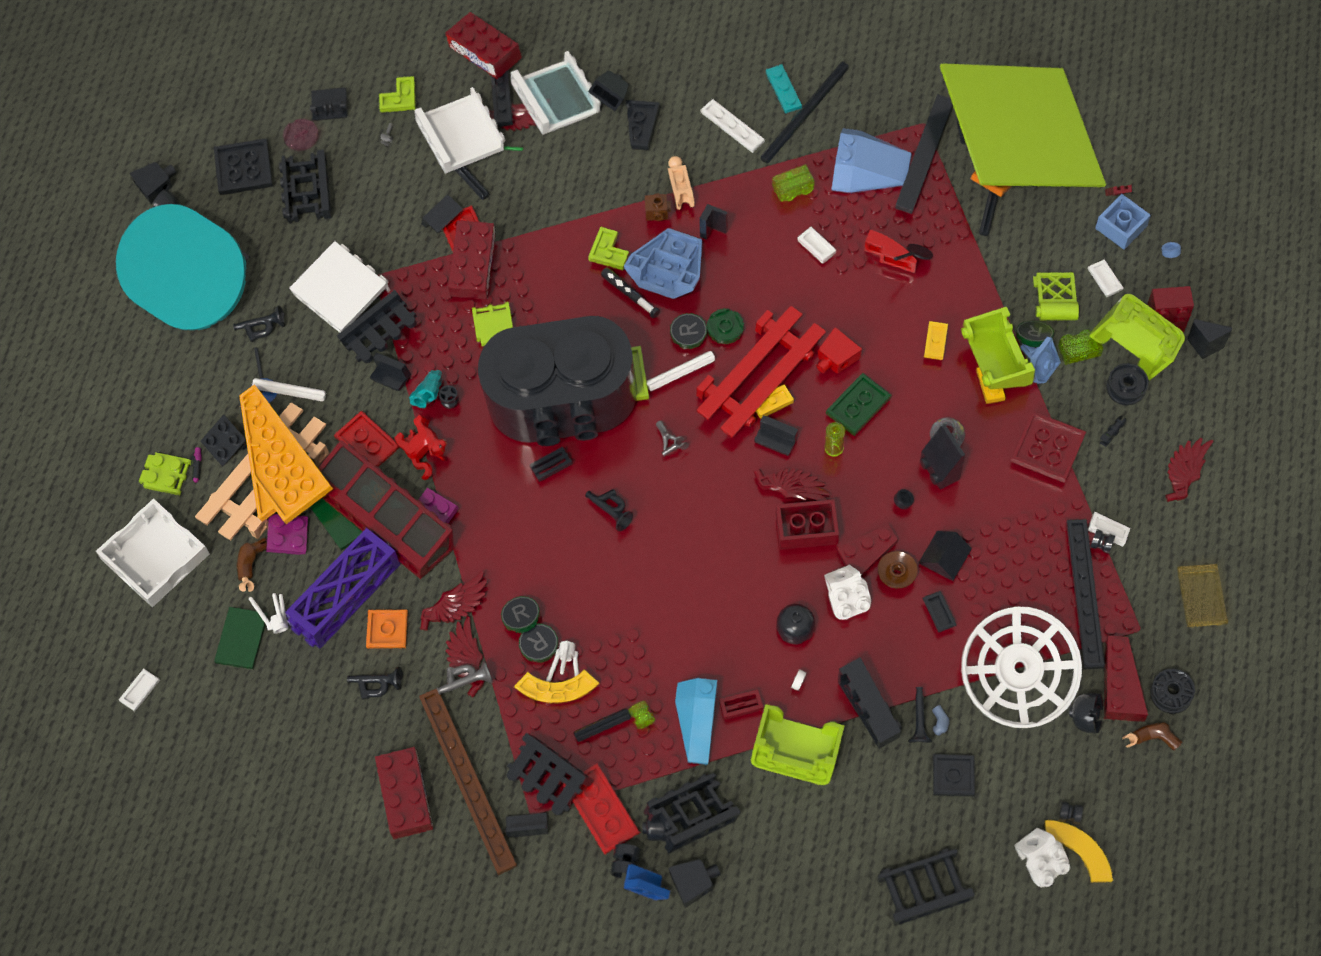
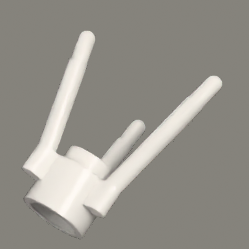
M272 594L277 614L271 617L270 622L254 599L249 597L250 602L265 622L268 631L273 629L274 634L288 629L289 624L286 619L282 594H279L280 606L276 594Z
M569 641L560 643L546 679L547 682L551 681L559 658L562 660L560 674H564L566 662L573 659L575 677L579 675L578 652L575 651L574 643Z

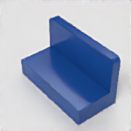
M633 864L628 865L624 889L653 900L669 899L670 894L669 890L660 887L661 875Z

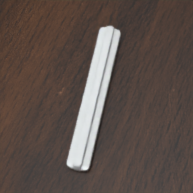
M708 351L646 381L647 387L650 391H653L715 361V356L712 351Z
M255 378L252 386L255 384L259 390L317 401H324L326 397V392L319 389Z

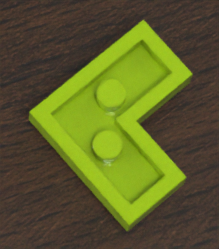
M414 76L396 78V93L379 94L380 112L416 110Z
M600 227L588 258L589 261L624 270V264L628 260L629 251L614 247L618 237L617 231Z

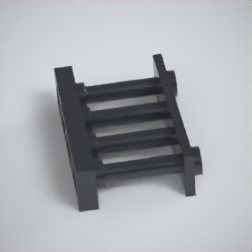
M950 848L940 851L939 855L894 870L887 868L880 872L877 881L878 883L886 881L896 908L895 913L892 915L894 926L974 899L975 895L972 888L966 889L962 886L952 861L953 858L957 857V849L950 850ZM941 862L945 863L955 889L954 894L948 896L943 894L932 865ZM925 868L935 894L933 901L926 902V900H923L913 874L914 871ZM902 875L906 876L916 902L914 904L915 907L909 909L904 907L893 878Z

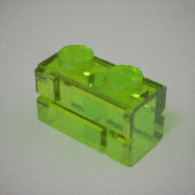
M803 165L772 177V187L775 193H777L780 202L785 200L791 201L800 194H809L814 189V179L807 166Z
M1083 330L1074 336L1067 334L1059 340L1058 348L1065 365L1102 355V344L1089 336L1092 331Z

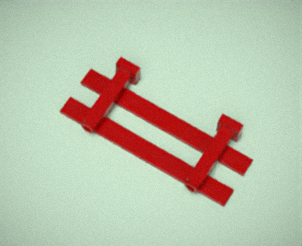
M790 306L775 322L773 320V313L767 310L756 322L755 326L757 333L761 335L765 332L766 334L720 385L716 387L714 385L715 379L708 375L697 387L696 396L701 400L705 397L707 399L696 412L709 420L719 408L723 409L731 416L721 426L720 430L731 438L743 426L751 427L756 421V418L753 416L754 413L801 360L810 361L815 354L812 348L825 335L826 331L814 323L799 339L790 333L789 330L802 317L803 314ZM778 342L790 351L742 404H739L730 397Z

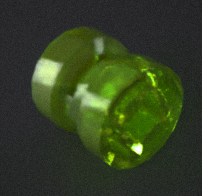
M646 701L638 702L629 709L630 715L635 718V724L638 729L645 728L655 721L653 713L648 711L649 706Z

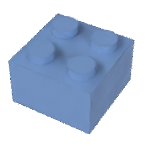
M1121 194L1098 217L1095 229L1122 249H1125L1147 227L1151 215Z

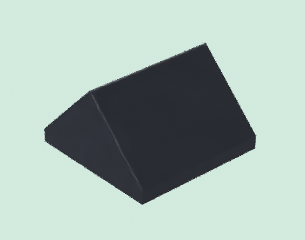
M1194 319L1187 340L1199 356L1204 359L1225 347L1232 327Z
M937 531L921 557L919 564L954 581L972 548L957 532Z

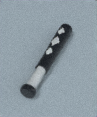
M604 268L602 270L601 276L633 302L650 313V317L655 318L658 316L660 310L645 301L638 292L611 269Z

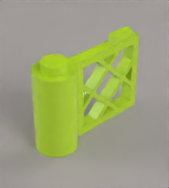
M1037 273L1036 276H1033V286L1037 287L1039 306L1035 308V315L1039 317L1040 321L1078 320L1079 306L1076 298L1074 273ZM1041 278H1049L1052 283L1046 286L1041 282ZM1070 278V283L1065 286L1059 280ZM1055 284L1062 289L1059 293L1051 289ZM1048 292L1053 298L1043 299V295ZM1066 292L1072 296V299H1064L1061 295Z

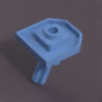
M1047 337L1040 347L1037 348L1024 345L1023 343L1020 346V349L1026 354L1029 363L1032 362L1035 369L1033 382L1038 384L1046 383L1061 363L1052 338Z

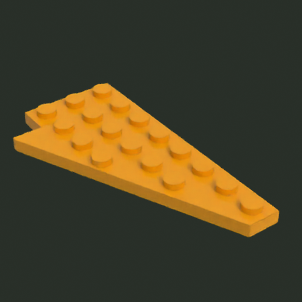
M254 384L239 395L257 514L258 518L263 522L277 512L282 520L288 524L333 488Z

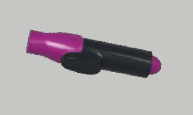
M199 447L195 448L194 456L191 457V466H193L192 480L195 483L200 480L202 456L201 448Z

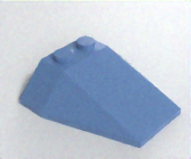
M843 128L840 134L832 190L852 193L903 186L909 170L911 153L865 132Z
M668 228L633 252L624 264V268L640 288L675 299L693 291L700 279L702 239Z

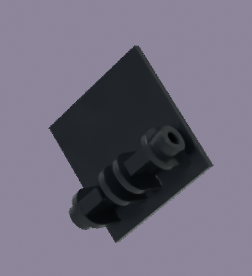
M346 87L311 91L312 105H310V111L312 112V121L347 118Z
M225 414L222 415L200 441L222 467L238 449H247L246 438Z

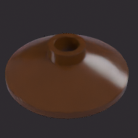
M893 551L884 555L880 560L878 574L882 582L887 586L904 588L915 580L917 564L909 554ZM898 570L901 572V574L896 575L894 574V571Z

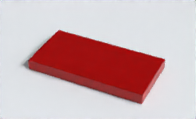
M597 763L584 771L594 781L590 787L582 785L581 789L583 792L581 795L577 793L572 802L605 855L614 850L616 844H624L640 834Z

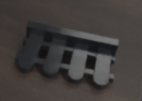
M393 290L340 332L337 337L349 352L353 350L357 354L355 358L358 362L370 363L373 360L371 353L374 350L385 351L388 347L386 341L389 338L398 340L402 337L401 329L404 326L414 328L417 325L415 319L417 315L414 311L410 313L405 308L407 304ZM395 315L401 320L396 325L391 320ZM380 327L386 331L382 336L376 331ZM366 338L372 343L367 348L362 344V341Z
M526 732L522 740L527 744L525 746L521 745L519 748L521 753L515 762L508 764L507 767L510 769L507 772V778L511 781H518L522 777L524 779L522 789L525 792L531 793L535 788L539 790L537 794V801L539 803L547 804L551 799L554 802L552 805V812L554 814L562 815L565 811L569 812L571 810L569 805L576 794L581 795L583 792L581 789L582 785L590 787L594 780L537 737ZM537 752L542 754L540 758L536 755ZM534 760L536 764L527 775L524 771L530 762ZM552 763L557 765L555 769L551 767ZM548 771L551 775L542 786L539 782ZM567 774L572 776L570 780L566 778ZM563 782L566 786L559 797H556L554 793Z

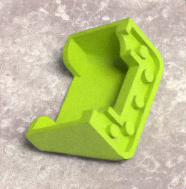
M1125 294L1089 335L1101 344L1106 343L1112 338L1140 358L1137 366L1145 371L1148 380H1151L1174 361L1185 340L1183 332L1132 294Z
M1007 307L966 319L963 324L964 328H961L963 338L968 340L982 372L983 384L985 387L988 386L989 389L1025 387L1033 383L1035 369L1032 362L1028 363V360L1024 359L1012 332L1013 326L1007 320V317L1010 316Z
M766 704L751 757L752 765L760 769L818 785L829 784L844 725L829 722L825 723L822 729L783 719L784 713L779 707Z

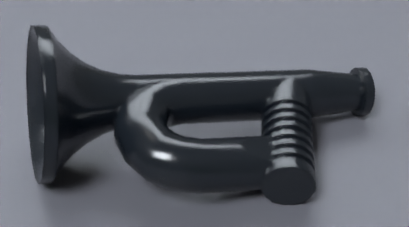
M278 305L272 314L237 324L234 323L233 328L235 331L245 329L250 341L253 342L270 335L273 331V323L285 327L284 312L281 306ZM262 324L266 325V328L264 330L256 332L253 331L252 327Z
M614 489L600 496H596L590 490L587 491L585 497L589 498L594 504L615 519L617 531H623L629 526L633 519V513L631 511L622 513L625 510L626 504L616 494ZM611 499L618 506L613 508L605 501Z
M396 667L392 673L387 675H348L347 683H358L362 700L382 697L388 691L389 684L393 685L396 690H401L403 672L401 667ZM366 683H380L381 687L377 690H368Z
M915 687L916 730L908 742L931 743L932 739L927 736L924 729L925 707L923 687Z

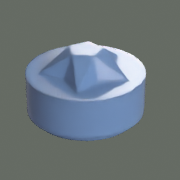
M1169 242L1162 246V255L1164 257L1174 258L1181 254V246L1178 243Z

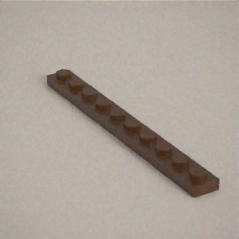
M437 688L420 695L419 698L497 874L500 875L517 867L441 695H439Z

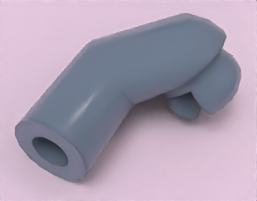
M940 705L932 710L938 719L937 725L933 726V731L938 736L945 733L949 726V718Z

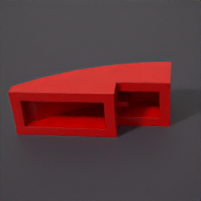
M870 229L865 241V251L880 255L881 263L915 273L917 260L913 255L897 261L894 260L897 256L909 253L908 250L893 239Z

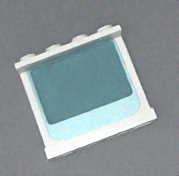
M568 51L565 52L563 62L522 77L518 70L511 72V84L542 135L598 113L600 110L601 101L588 93L592 85L590 82H587L583 70L578 68L576 59L571 57Z

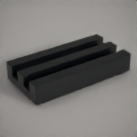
M561 447L529 465L540 482L572 465V460L569 459L565 449ZM564 459L566 460V461L562 462L561 464H559V465H557V466L551 468L552 466H554V465L557 464L558 462H560V461H562V460H564ZM551 468L548 471L539 475V473L544 471L545 469Z

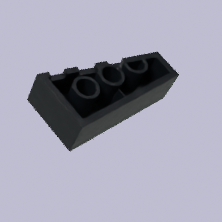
M861 658L839 668L838 684L878 749L899 739L902 727L898 720L893 718L889 705L882 698Z

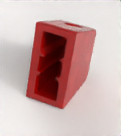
M835 327L818 350V358L821 361L816 367L821 373H825L829 368L835 373H840L861 358L862 348Z

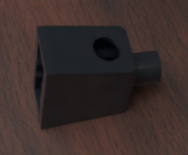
M608 70L596 78L588 93L613 111H616L625 98L629 85L623 80L622 75L614 74Z
M153 162L129 174L141 193L152 204L162 190H169L173 187L169 178L177 174L171 164L162 169L157 162Z
M695 860L668 868L685 908L713 890L711 880L721 876L716 864L705 869L702 860Z

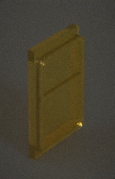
M1217 564L1178 567V578L1187 627L1228 624Z

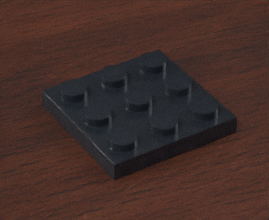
M267 138L214 147L219 195L273 187Z

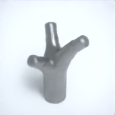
M658 421L656 426L663 438V450H666L668 439L675 440L676 437L667 430L663 421Z

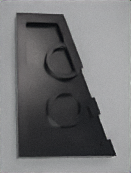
M626 100L631 148L649 150L661 108L660 102Z

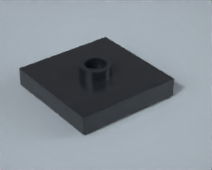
M933 754V796L974 797V755Z

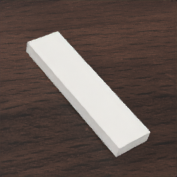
M712 99L701 109L703 115L752 153L765 142L764 138Z

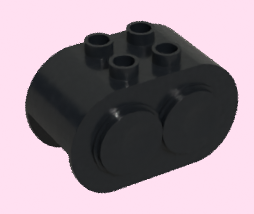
M586 316L508 328L490 338L480 354L478 376L490 417L495 426L504 435L520 442H537L540 446H552L559 443L560 438L575 436L577 440L581 441L594 439L598 436V432L608 431L621 424L632 412L636 403L637 381L630 342L624 331L616 323L604 317Z

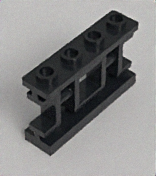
M324 149L317 150L316 155L310 153L311 161L295 163L293 156H289V158H286L285 155L281 156L282 162H279L280 173H283V177H280L281 188H284L281 198L282 202L285 203V208H282L284 219L287 218L289 224H292L294 220L299 222V214L315 212L317 219H321V217H324V219L332 218L327 158ZM316 162H318L319 179H317L316 172L307 173V170L317 169ZM288 166H290L291 172H298V171H300V174H298V175H291V182H290V183H289ZM313 182V191L297 193L296 184ZM319 192H320V195H321V207H322V209H320L318 203H311V204H310V201H309V200L319 199ZM290 196H292L294 202L302 201L303 204L293 206V213L291 212Z
M715 773L710 775L704 774L693 783L687 782L676 791L672 789L666 792L663 797L659 799L655 797L647 802L643 812L645 816L649 815L650 821L659 817L667 829V832L663 834L661 839L663 842H666L665 849L668 854L735 822L741 814L737 806L733 807L732 801L722 804L716 795L715 790L718 789L720 783L715 780L717 777ZM705 788L704 793L708 799L702 800L698 791ZM693 801L701 815L689 821L681 807ZM672 804L670 808L674 815L669 817L664 807ZM710 806H713L718 815L710 818L712 814L708 809ZM677 822H680L685 830L677 834L678 829L674 825Z

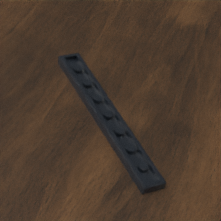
M939 94L936 96L896 202L895 208L910 214L914 210L953 105L951 98Z
M1067 520L1066 527L1084 670L1104 669L1105 664L1087 520Z

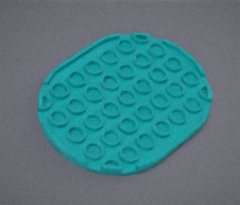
M177 204L156 206L139 215L124 232L116 255V272L120 285L126 295L134 303L161 321L181 330H202L225 319L236 307L243 294L246 284L245 270L247 268L245 256H243L240 245L230 233L196 211Z

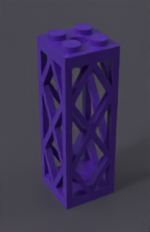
M366 528L285 612L288 617L287 622L292 626L291 630L298 636L302 634L305 637L304 640L311 647L317 646L321 649L400 566L395 550ZM370 551L372 552L370 560L360 562ZM354 556L348 564L349 557ZM369 565L368 571L353 575L354 569ZM374 577L373 584L369 585L370 581ZM361 579L354 586V588L351 591H349L351 582ZM346 584L345 591L341 594L342 586ZM335 587H337L335 596L324 599ZM315 593H318V595L316 596L315 600L312 601L314 594H315ZM333 602L332 608L318 612L320 605ZM339 614L338 620L334 621L336 616ZM326 616L317 626H315L317 618Z

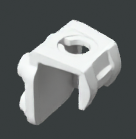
M848 565L824 575L832 610L838 619H848L869 610L871 598L867 583L861 578L860 572L857 569Z
M1036 828L1015 844V849L1022 860L1027 858V869L1033 882L1039 887L1051 886L1055 877L1059 874H1066L1070 869L1069 860L1062 844L1046 831Z

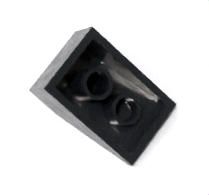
M945 424L941 425L921 451L920 457L922 468L924 470L927 469L934 485L937 484L940 490L960 480L965 459L964 452Z

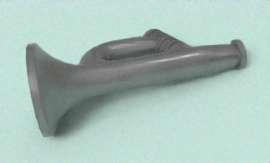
M483 661L478 671L469 664L456 668L448 667L447 684L439 688L437 687L439 695H441V693L449 692L478 680H484L491 684L493 681L487 665ZM465 672L469 673L468 676L455 680V676Z

